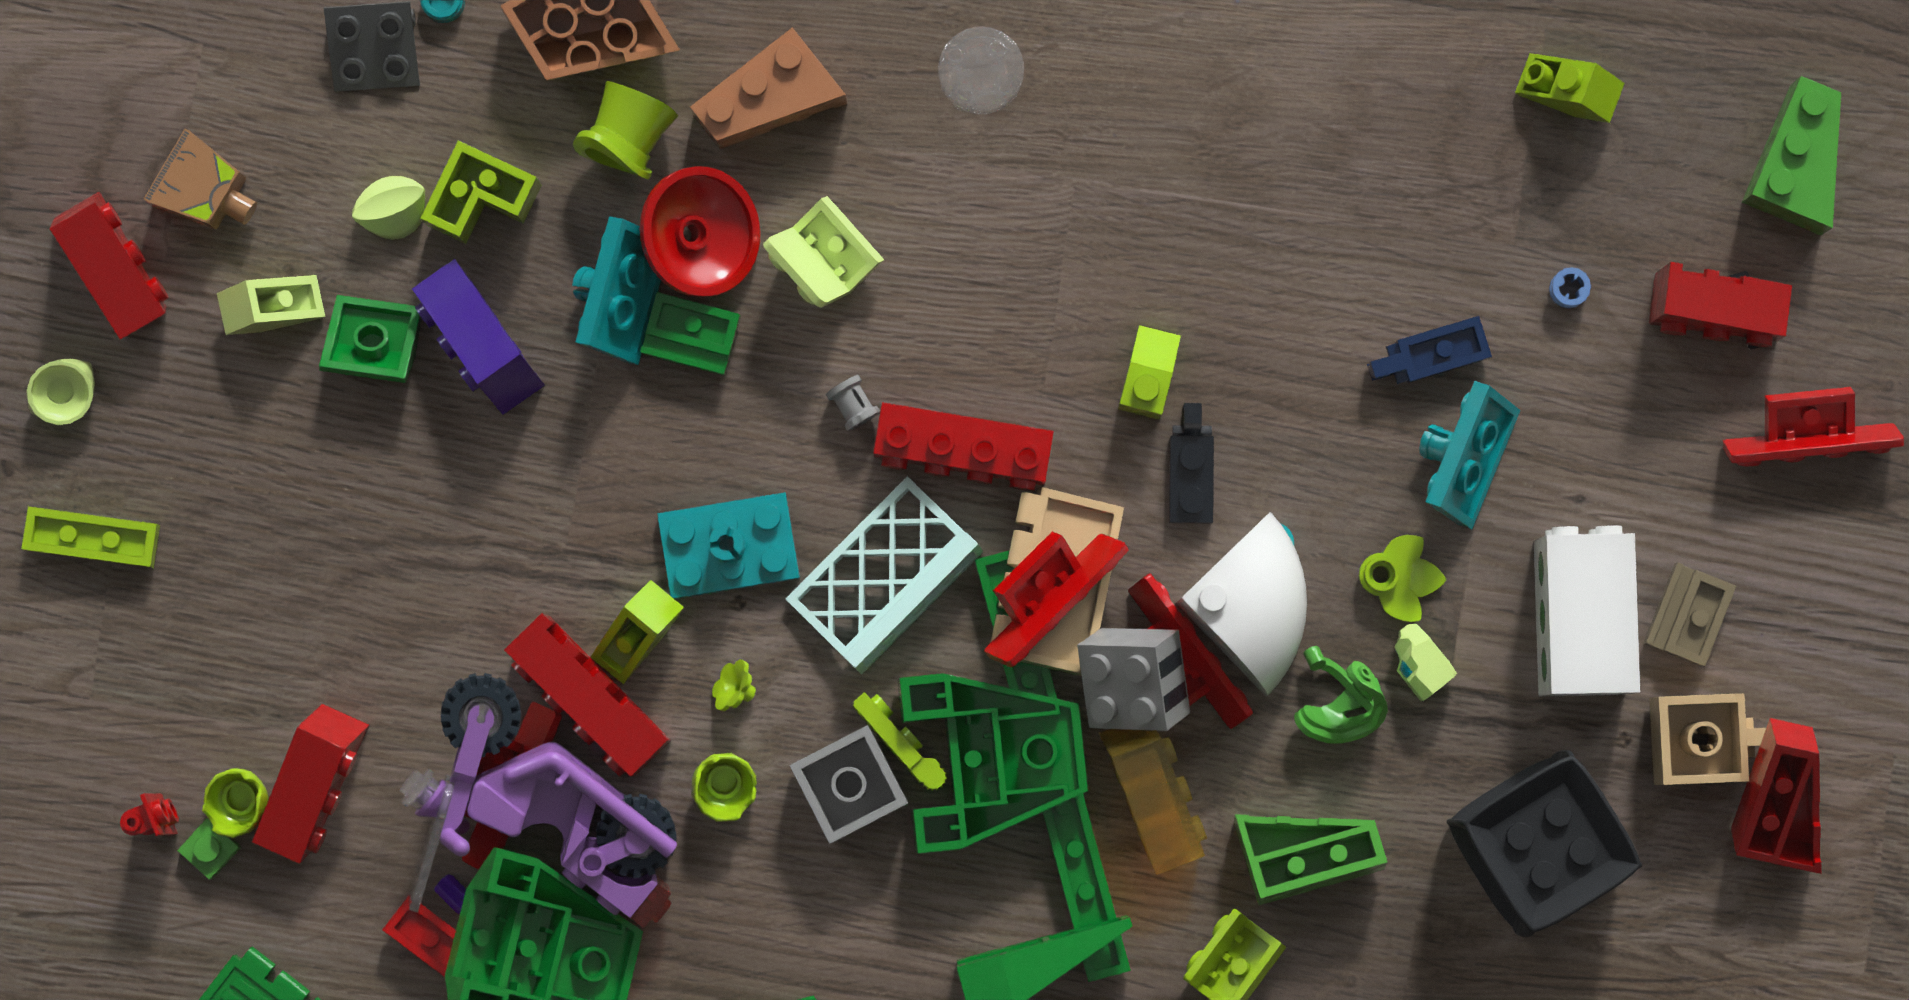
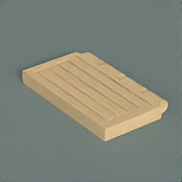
M1043 487L1037 490V495L1022 492L1015 523L1028 526L1030 530L1029 532L1013 531L1007 565L1016 568L1052 531L1063 535L1075 556L1099 534H1105L1118 540L1124 507ZM1111 571L1020 662L1082 676L1077 645L1100 629ZM1005 572L1004 579H1005L1011 572ZM999 601L998 607L1004 609ZM996 615L991 642L1012 622L1009 616Z

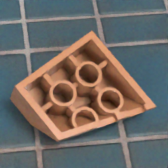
M509 0L501 5L504 15L546 81L680 51L650 0Z

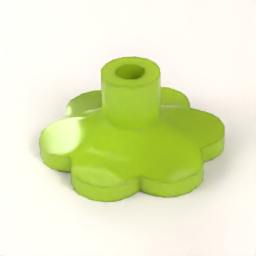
M740 659L735 664L727 663L722 668L720 679L716 681L712 689V695L716 698L715 707L718 710L724 712L730 707L737 708L743 700L749 702L755 696L756 689L751 685L752 676L748 673L749 665L746 661Z

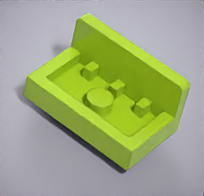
M1233 909L1229 915L1223 916L1217 922L1212 932L1213 937L1203 950L1197 951L1191 957L1183 980L1210 1000H1248L1286 949V946L1249 920L1237 909Z

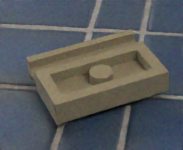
M1674 563L1643 644L1660 649L1665 653L1700 667H1705L1736 585L1691 569L1681 563Z

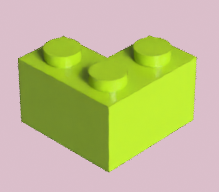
M458 140L420 219L428 227L466 244L484 206L524 224L542 184L536 176Z

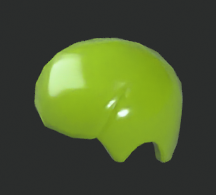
M733 753L713 754L703 760L696 768L692 776L691 795L702 814L716 822L735 821L740 819L743 812L755 801L757 792L756 775L746 760Z
M231 768L216 774L206 786L202 812L212 823V831L214 833L234 838L252 832L258 827L269 796L266 787L253 772L246 769Z

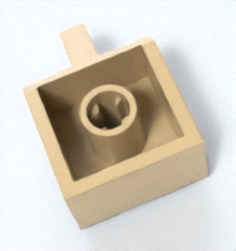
M1744 693L1649 698L1654 785L1749 781L1748 757H1755V746H1760L1766 728H1754L1753 718H1746ZM1698 727L1700 734L1707 735L1708 744L1701 745L1702 751H1700L1697 744L1692 743V735L1698 734L1696 731Z

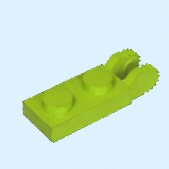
M865 692L853 702L854 710L919 783H923V787H926L927 790L931 789L933 791L936 789L937 791L939 787L942 788L947 778L945 777L946 772L943 771L944 768H940V764L935 758H923L917 752L923 745L906 726L899 731L888 718L894 713L882 698L876 694L870 699Z

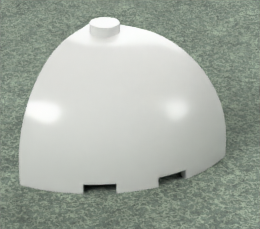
M1271 512L1176 602L1265 696H1268L1279 684L1291 666L1302 640L1307 612L1306 583L1299 556L1290 537Z

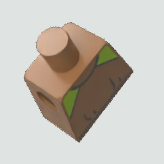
M184 129L144 197L146 202L159 210L212 229L219 227L225 215L245 225L251 219L257 207V202L239 193L246 177L187 129Z

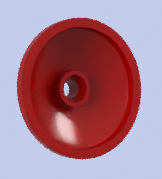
M695 166L684 168L664 177L648 195L640 219L641 245L653 272L670 288L682 294L696 297L724 293L734 288L747 276L757 258L761 233L759 217L747 191L730 175L710 167ZM685 227L691 231V239L689 241L683 235Z

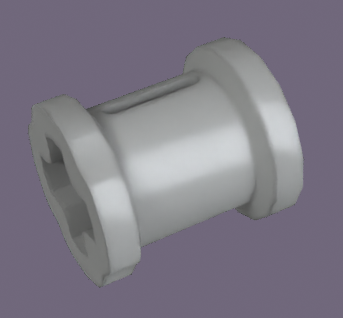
M859 375L845 380L825 394L828 400L835 401L847 421L844 425L847 431L860 427L880 414L878 406H872L860 386L862 379Z

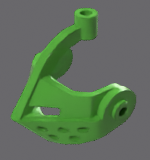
M1318 646L1306 649L1303 654L1312 671L1321 669L1328 672L1346 689L1328 705L1322 707L1305 705L1294 714V720L1298 728L1306 736L1324 743L1355 741L1368 736L1378 729L1385 721L1388 707L1378 679L1372 671L1359 661L1352 662L1345 670L1331 659L1323 657ZM1361 707L1367 710L1366 713L1350 718L1345 716L1346 712Z

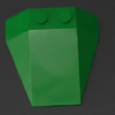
M494 847L466 888L445 972L448 1000H627L643 931L619 914L614 915L609 912L596 898L574 885L539 859Z

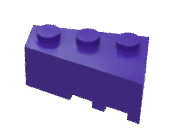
M455 259L412 288L421 303L415 306L421 318L429 328L436 324L442 332V335L436 338L440 346L451 360L458 356L464 364V367L458 370L464 381L473 392L480 387L502 415L545 386Z

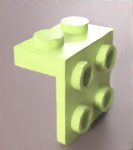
M828 196L821 198L792 228L769 237L763 243L771 263L778 270L786 272L797 284V290L805 301L820 308L850 294L884 261L880 254Z

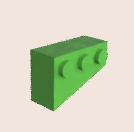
M1800 76L1790 85L1742 203L1818 235H1823L1833 228L1841 92L1803 76Z
M1235 814L1234 817L1235 829L1258 905L1382 871L1388 863L1375 820L1291 818L1289 816L1255 817Z

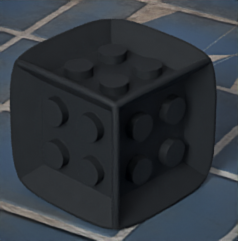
M1569 750L1558 751L1551 758L1527 767L1484 793L1461 809L1451 819L1447 820L1458 848L1484 891L1503 918L1513 927L1515 934L1522 937H1530L1535 932L1546 929L1573 915L1623 883L1642 867L1634 844L1618 816L1592 776Z

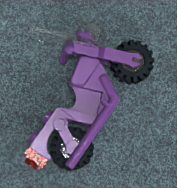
M474 673L464 680L462 678L457 680L455 685L446 692L441 706L443 733L445 737L449 738L450 744L455 749L458 747L451 775L445 774L444 780L441 779L438 782L432 777L434 772L429 768L422 774L415 770L399 790L405 795L401 801L405 807L409 805L416 809L415 814L419 817H432L410 893L409 910L414 912L419 910L439 840L442 845L457 856H465L470 851L469 843L460 836L467 833L470 829L469 821L463 818L467 806V813L471 819L510 837L519 836L521 830L534 824L547 823L557 827L564 838L560 854L561 865L565 867L562 874L569 881L581 889L587 884L600 894L596 900L614 915L622 911L642 928H645L650 920H653L655 923L658 922L667 912L672 902L668 899L671 895L669 885L655 875V869L660 866L663 869L668 863V857L673 856L677 846L675 825L667 808H664L657 799H648L647 795L639 794V797L623 794L562 745L555 742L542 744L476 775L481 757H485L487 753H492L493 755L499 753L501 748L504 746L508 747L512 743L514 735L517 736L521 721L520 703L513 688L507 686L506 681L500 677L498 679L493 678L492 674L484 673V676H477ZM596 804H598L604 810L601 813L600 822H597V837H587ZM607 865L611 869L615 868L618 870V874L606 869L605 866ZM626 874H633V877H626Z

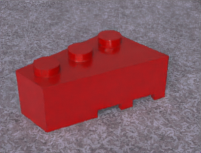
M97 192L56 216L49 229L121 340L164 315L167 308L164 301L169 299L156 276L150 279L142 265L146 262L142 252L132 239L130 241L127 240L120 228L122 222L109 202H105L101 193Z
M1676 262L1668 263L1655 273L1649 324L1661 326V333L1686 335L1687 329L1702 331L1703 338L1714 341H1729L1730 335L1746 337V344L1758 347H1772L1773 341L1777 342L1786 337L1792 285L1747 276H1740V278L1719 276L1720 271L1704 269V273L1682 271L1683 264Z
M321 704L296 728L252 843L299 864L310 852L317 854L327 834V829H324L323 826L328 815H333L342 797L341 786L356 762L357 751L369 724Z
M1773 718L1769 719L1749 775V781H1747L1731 826L1737 856L1822 874L1819 814L1820 758L1813 727Z

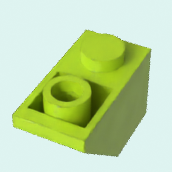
M1530 53L1515 93L1577 118L1610 123L1625 83L1597 63Z

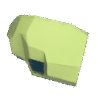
M1408 624L1399 631L1398 639L1394 646L1395 652L1399 657L1397 672L1419 700L1424 701L1454 678L1457 672L1436 644L1417 624Z

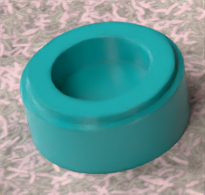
M420 0L426 15L438 23L454 21L461 15L465 7V0Z

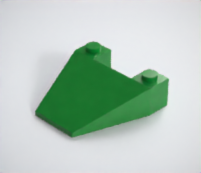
M944 673L902 677L897 680L902 723L945 719L954 805L911 810L915 853L965 848L1088 791L1079 703Z
M1125 915L958 959L957 970L965 1000H1027L1133 927L1131 918Z

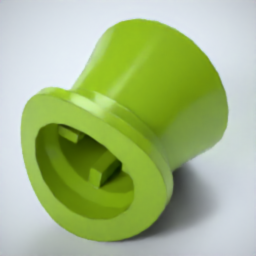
M606 81L595 125L590 130L580 131L573 141V147L579 155L588 160L649 180L652 175V170L646 167L651 158L649 153L664 132L678 118V114L665 103L645 93Z

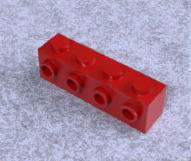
M882 402L873 454L875 458L882 459L881 466L907 470V464L911 463L925 466L924 473L949 477L950 470L967 473L966 480L992 484L994 477L1010 480V488L1035 491L1036 485H1045L1054 431Z

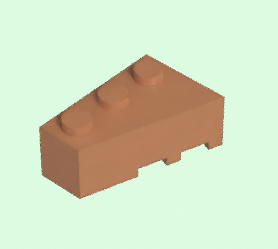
M792 27L690 106L695 119L718 148L722 149L770 132L771 129L793 121L809 118L810 115L846 105L847 98L843 90Z

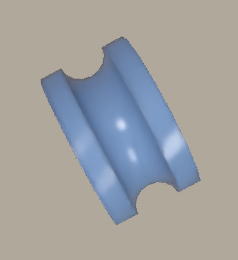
M1573 267L1564 268L1558 272L1551 280L1549 286L1550 297L1554 303L1563 308L1577 307L1587 299L1591 290L1590 279L1586 273ZM1563 277H1571V282L1575 280L1579 282L1581 288L1575 292L1576 299H1568L1569 293L1565 296H1562L1559 288L1565 283Z

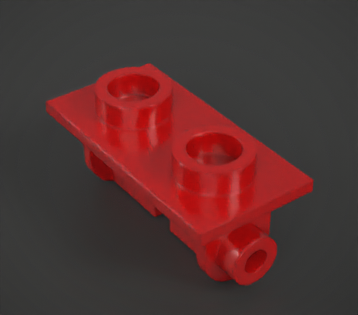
M141 794L140 797L143 804L127 810L120 819L121 829L124 833L131 836L139 834L152 835L154 833L156 836H173L178 834L174 825L179 822L177 811L169 798L164 800L162 794Z

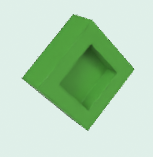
M206 818L177 851L209 880H212L240 850L241 846L233 838L214 833L212 831V823L209 818Z

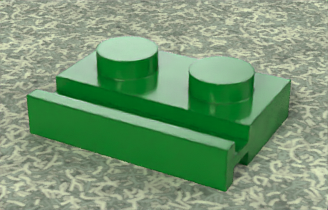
M657 292L640 353L725 376L741 315Z

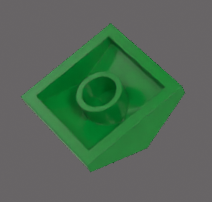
M337 295L319 363V371L406 383L416 357L421 316L415 309V306Z

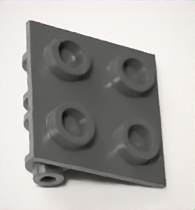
M410 1L324 7L334 92L420 86L413 26L416 25L415 11L411 9Z

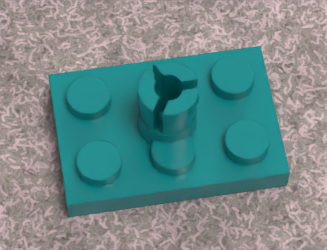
M609 216L606 230L601 239V249L595 269L586 266L579 268L572 286L589 289L578 288L573 290L576 299L586 302L583 315L579 321V331L575 343L623 362L639 365L641 358L640 351L644 343L655 296L661 280L653 272L644 255L640 240V226L622 218Z
M1474 381L1471 391L1464 396L1461 402L1460 418L1454 432L1432 424L1428 426V432L1424 431L1419 447L1420 455L1423 458L1441 462L1438 472L1431 477L1428 483V496L1425 502L1457 525L1473 529L1521 411L1490 385Z
M786 492L657 513L670 596L673 599L800 579Z

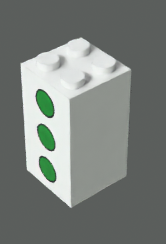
M1575 526L1552 527V530L1545 531L1544 537L1534 541L1539 697L1640 693L1635 533L1622 534V526H1597L1596 529L1588 530L1589 534H1579L1578 527Z

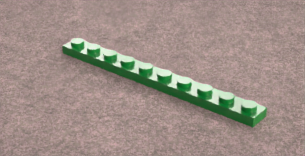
M1009 551L975 559L993 629L996 615L1009 616L1005 609L998 607L999 599L993 592L1004 580L1005 572H1012L1015 567L1007 565ZM1018 662L1014 667H1008L1003 664L1009 688L1057 699L1049 668L1024 662ZM1080 794L1043 811L1073 928L1116 918L1084 795ZM1121 935L1083 961L1088 982L1131 971Z

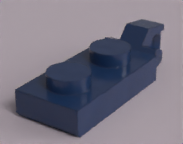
M1476 316L1399 339L1395 344L1386 346L1388 357L1369 362L1370 364H1367L1372 381L1394 375L1397 384L1411 383L1490 359L1492 355L1480 317Z

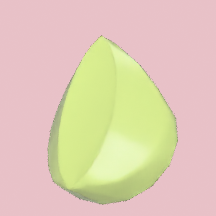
M389 176L381 178L368 186L359 196L352 210V218L365 229L381 238L390 240L405 238L413 233L422 222L420 218L425 210V189L421 184L407 177Z
M60 359L38 368L31 376L27 387L26 397L31 414L55 425L71 424L82 418L90 408L94 394L95 382L91 363L77 359Z

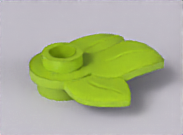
M1402 535L1394 538L1387 545L1383 553H1376L1367 557L1359 569V580L1362 587L1368 593L1379 596L1381 605L1387 614L1407 622L1421 620L1422 611L1418 597H1424L1434 592L1446 581V577L1434 564L1420 558L1423 552L1424 539L1415 535ZM1376 567H1383L1387 570L1388 578L1384 583H1378L1374 580L1372 574Z

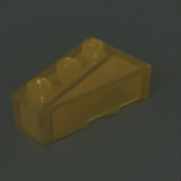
M1109 729L1099 733L1112 761L1115 776L1121 785L1133 822L1155 874H1161L1204 857L1205 854L1200 842L1206 840L1207 836L1199 816L1191 817L1186 803L1192 801L1193 798L1184 776L1176 778L1171 764L1177 762L1178 758L1170 738L1161 739L1157 730Z

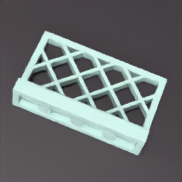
M907 476L799 584L786 600L862 675L983 553V550L967 532H964ZM908 491L920 501V519H896V503ZM926 508L937 518H926ZM890 510V519H881ZM926 525H945L955 535L943 548L926 549ZM890 526L889 549L866 550V533L872 527ZM896 526H920V549H896ZM859 541V550H851ZM928 555H936V556L926 565V556H928ZM889 556V580H865L866 557ZM896 556H920V572L913 579H896ZM843 557H859V580L835 581V565ZM829 572V581H820ZM889 586V603L882 610H865V587ZM896 586H905L896 595ZM835 587H859V610L835 611ZM812 588H828V611H809L800 600ZM859 617L858 634L845 646L835 636V618ZM865 617H874L865 626ZM817 618H828V629Z

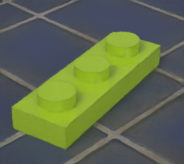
M28 506L21 549L154 568L160 525Z

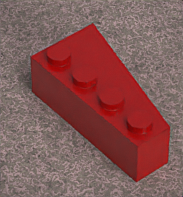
M541 613L504 649L514 660L511 666L528 683L534 680L545 691L541 697L556 712L561 713L564 710L576 722L572 729L589 746L595 741L606 752L602 760L619 777L624 772L630 777H635L671 742L664 732L552 617Z

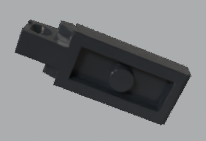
M1184 403L1183 425H1173L1172 436H1170L1169 523L1213 524L1214 436H1212V426H1202V403Z

